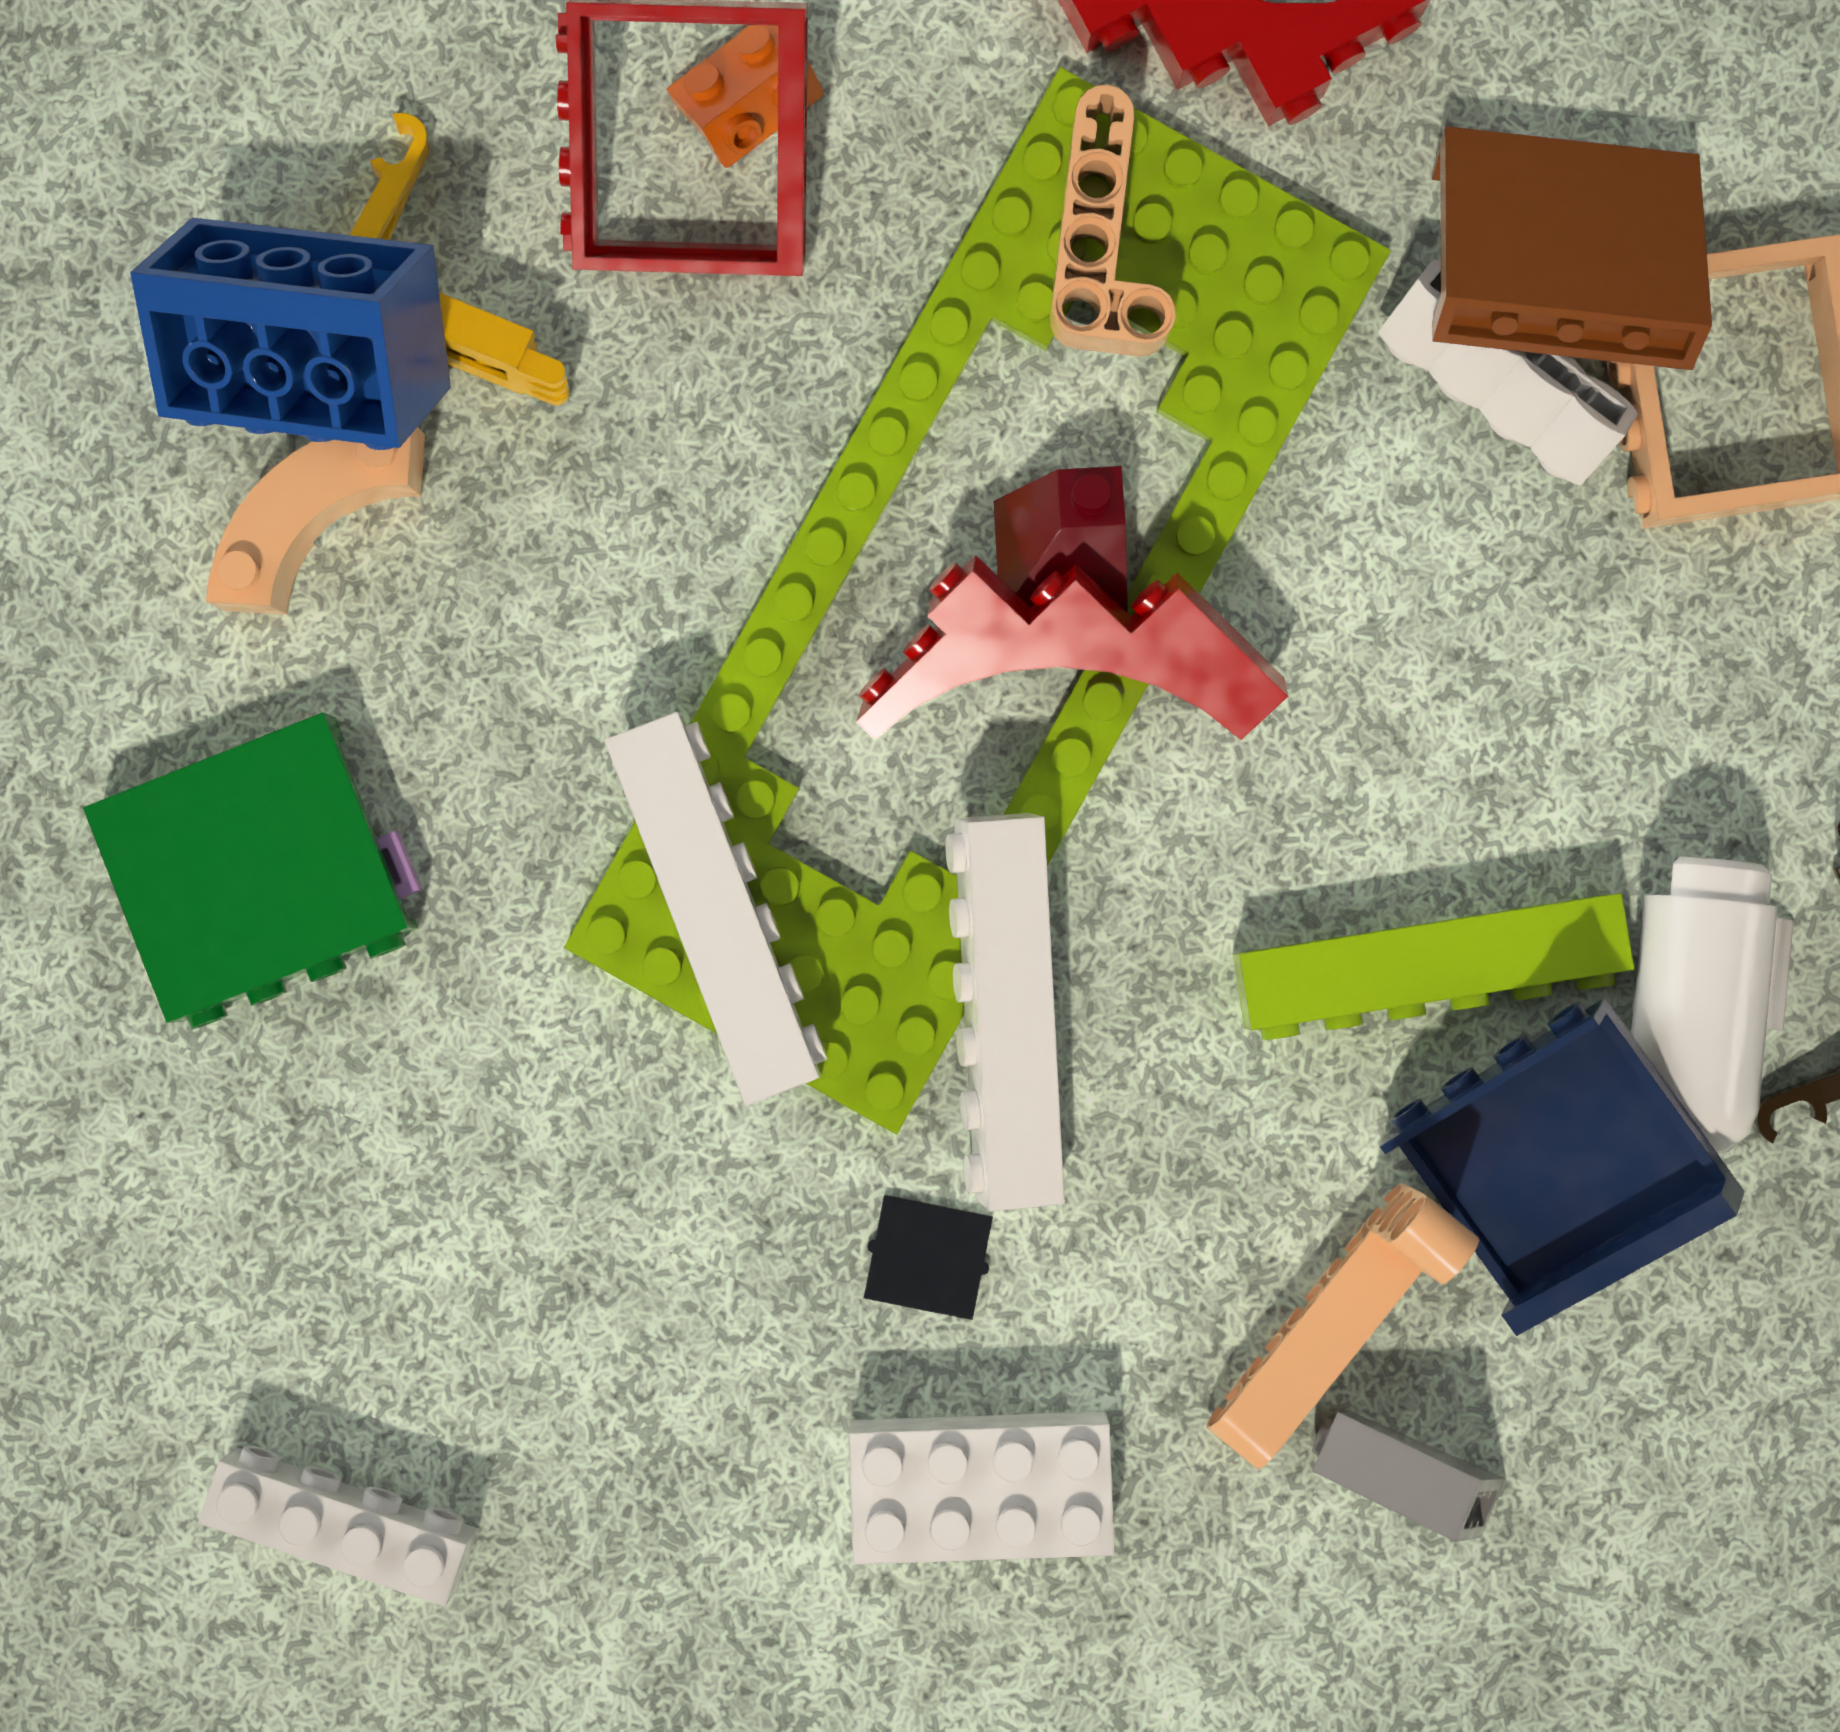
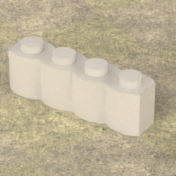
M1433 259L1380 328L1378 334L1397 359L1428 370L1447 397L1478 408L1489 421L1491 428L1499 436L1530 447L1539 458L1542 467L1549 474L1581 486L1625 437L1639 413L1614 388L1597 378L1587 375L1572 357L1432 342V321L1441 295V262Z

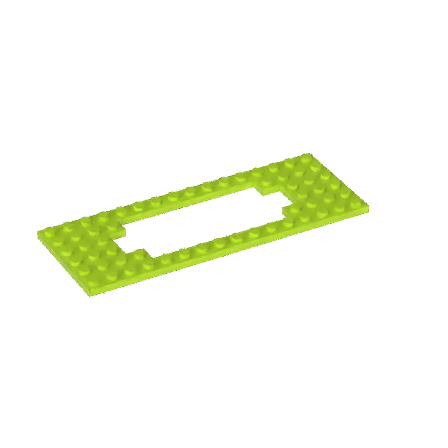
M1062 67L1057 71L690 724L698 723L711 758L701 761L708 783L713 785L721 782L730 803L734 818L725 821L724 824L732 845L735 846L744 842L758 878L747 882L756 906L768 903L779 930L781 939L771 942L778 964L781 967L791 963L800 984L804 999L794 1003L802 1026L806 1027L814 1023L828 1060L817 1064L821 1072L820 1078L805 1084L896 1135L965 1014L964 1002H957L953 988L954 964L962 963L961 938L953 937L949 920L950 900L958 899L957 876L910 850L880 905H877L770 845V842L800 788L750 761L746 756L991 321L1047 351L1055 337L1050 327V311L1072 130L1080 98L1087 90L1095 87L1093 84ZM1134 108V123L1115 280L1150 284L1163 289L1170 295L1175 305L1176 318L1164 346L1181 354L1186 359L1156 413L1207 440L1211 444L1127 592L1128 614L1130 616L1135 613L1131 608L1133 602L1145 588L1156 580H1160L1165 584L1177 572L1200 594L1391 252L1387 247ZM1098 114L1096 118L1097 131L1094 149L1105 150L1110 130L1109 116ZM1088 175L1078 183L1081 191L1092 198H1103L1112 192L1110 183L1104 177L1098 175ZM1080 238L1070 246L1073 254L1084 262H1095L1105 255L1102 245L1095 239ZM1074 301L1066 304V306L1063 308V314L1065 317L1071 309ZM1137 308L1127 315V321L1130 326L1143 334H1152L1161 328L1158 316L1149 309ZM1084 670L1003 814L1031 813L1044 817L1047 866L1149 684L1110 672ZM635 821L564 948L717 1034Z

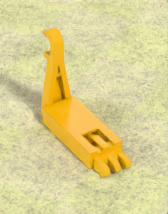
M407 113L392 114L399 134H408L414 139L404 160L398 164L387 163L382 157L370 160L373 172L379 179V182L349 235L391 240L409 194L429 153L430 146L426 129L415 116ZM439 292L448 365L518 394H527L551 405L559 406L569 399L570 392L564 365L560 361L536 351L537 344L533 342L535 339L533 330Z

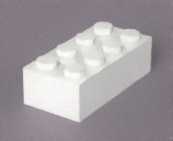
M1105 1411L850 1421L849 1457L853 1565L1114 1556L1110 1424Z

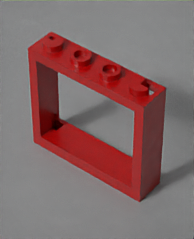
M722 0L567 1L566 13H558V33L555 36L557 53L567 54L568 80H559L557 111L560 121H569V147H560L559 181L561 186L570 187L571 212H562L560 235H563V251H572V270L803 276L806 266L808 3ZM595 20L778 26L777 245L599 240Z

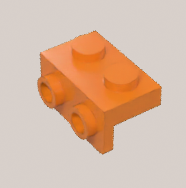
M750 25L744 28L737 36L666 88L673 103L702 134L717 160L725 168L732 166L778 131V26ZM809 61L807 108L818 101L824 94Z

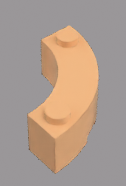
M417 427L400 448L374 450L368 448L363 443L340 440L327 442L312 441L287 456L251 489L228 523L214 556L209 575L206 602L223 611L287 615L290 594L299 568L315 545L314 541L327 527L343 515H349L372 503L400 497H421L425 434Z

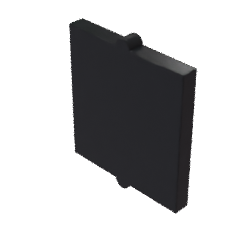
M884 1194L876 1237L870 1240L867 1245L868 1250L872 1253L863 1298L973 1320L981 1275L989 1272V1265L984 1260L993 1216Z

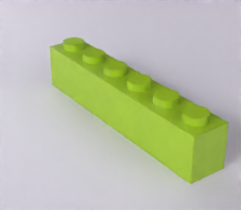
M1622 893L1605 894L1232 954L1244 1029L1251 1031L1260 1029L1262 1040L1300 1035L1299 1023L1324 1019L1325 1030L1363 1025L1362 1013L1387 1009L1388 1020L1427 1015L1425 1003L1450 999L1451 1010L1490 1005L1488 993L1513 989L1514 1000L1553 995L1551 983L1576 979L1577 990L1616 985L1614 973L1634 970Z

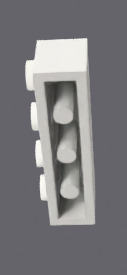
M244 1446L243 1449L237 1447L219 1460L198 1524L444 1607L458 1590L478 1528L463 1524L464 1519L458 1514L435 1507H429L425 1511L402 1503L403 1498L389 1490L378 1487H366L363 1490L342 1483L341 1476L327 1469L314 1466H306L304 1470L280 1462L281 1457L278 1454L261 1447Z

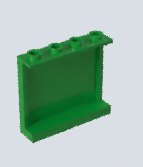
M322 712L83 807L166 1023L188 1020L191 1030L209 1025L228 1016L224 1005L244 997H248L251 1006L272 1000L287 993L284 984L287 980L307 973L310 982L330 977L347 969L343 958L367 949L370 959L388 954L406 946L403 934L418 929L416 920L408 919L340 746V742L345 741L336 717Z

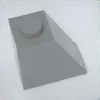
M1338 1411L1334 1420L1327 1418L1320 1427L1312 1448L1313 1454L1318 1456L1312 1472L1454 1542L1481 1538L1506 1480L1501 1476L1353 1412Z

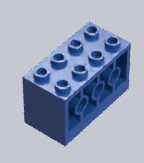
M192 217L130 272L158 417L185 420L193 426L218 424L245 428L246 431L253 434L279 432L302 435L314 442L340 440L363 443L368 448L374 450L400 448L451 388L434 245Z

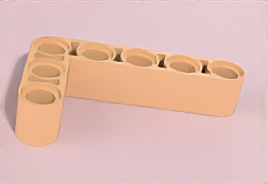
M1401 1183L1386 1195L1384 1200L1388 1203L1383 1211L1378 1207L1374 1210L1344 1248L1348 1252L1347 1256L1343 1261L1339 1257L1334 1260L1304 1298L1309 1302L1303 1310L1299 1307L1294 1310L1266 1345L1265 1349L1269 1351L1264 1359L1258 1356L1226 1395L1225 1398L1229 1401L1224 1409L1218 1406L1210 1416L1206 1429L1256 1469L1264 1467L1276 1455L1421 1272L1438 1283L1445 1284L1459 1273L1475 1252L1479 1243V1237L1426 1194Z

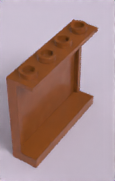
M1445 126L1432 171V180L1440 181L1441 295L1432 321V342L1693 370L1712 327L1699 154Z

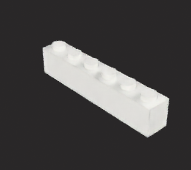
M674 712L605 739L608 752L745 1107L820 1078L821 1072L817 1064L828 1060L824 1046L814 1023L803 1027L794 1003L804 999L800 984L791 963L780 967L774 954L771 942L781 939L768 903L756 906L747 882L758 877L744 842L733 846L724 822L733 819L734 815L721 782L709 785L701 761L711 758L698 723L694 722L686 725L683 716L678 712Z
M1031 813L954 818L955 834L947 835L945 848L948 870L950 873H957L958 899L950 900L949 920L953 937L961 938L962 963L954 964L953 988L957 1002H964L965 1027L957 1029L956 1045L960 1065L968 1066L969 1091L961 1092L960 1095L962 1124L965 1130H971L973 1155H965L963 1163L966 1189L969 1194L975 1193V1199L989 1212L1065 1204L1045 820L1043 816Z

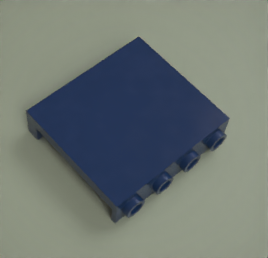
M1605 997L1586 1009L1581 1002L1568 1006L1547 1023L1551 1030L1532 1042L1526 1035L1514 1039L1493 1056L1497 1063L1483 1072L1477 1074L1473 1067L1460 1072L1441 1087L1444 1095L1427 1106L1421 1098L1409 1103L1389 1119L1393 1128L1380 1145L1384 1154L1399 1146L1441 1206L1479 1237L1475 1253L1509 1299L1501 1316L1516 1336L1736 1217L1745 1193L1742 1186Z

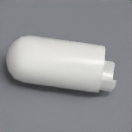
M1680 856L1673 863L1670 895H1644L1631 1035L1718 1154L1731 1151L1749 1135L1758 1114L1766 1029L1784 1031L1794 920L1777 918L1778 907L1769 905L1772 874L1764 865L1736 860Z

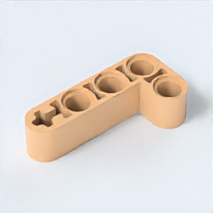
M1097 85L1087 90L1080 98L1075 113L1050 311V327L1055 338L1067 347L1129 356H1150L1159 351L1167 342L1176 318L1175 305L1170 295L1159 287L1150 284L1115 280L1134 123V108L1129 96L1120 88L1111 85ZM1098 114L1109 116L1110 130L1105 150L1094 149L1097 131L1096 118ZM1088 175H1098L1104 177L1110 183L1112 192L1103 198H1092L1081 191L1078 183ZM1080 238L1095 239L1102 245L1105 255L1095 262H1084L1073 254L1070 246ZM1078 300L1088 302L1094 307L1097 319L1087 326L1073 325L1063 314V308L1066 304ZM1137 308L1149 309L1158 316L1161 328L1152 334L1136 332L1127 321V315Z

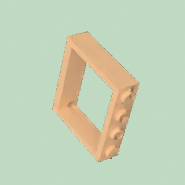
M1840 234L1707 254L1709 279L1804 265L1838 474L1675 498L1654 366L1607 361L1608 377L1612 388L1615 390L1621 389L1622 396L1639 413L1629 431L1619 443L1624 452L1631 451L1635 476H1631L1628 479L1627 495L1628 499L1633 498L1636 514H1641L1643 529L1840 500Z

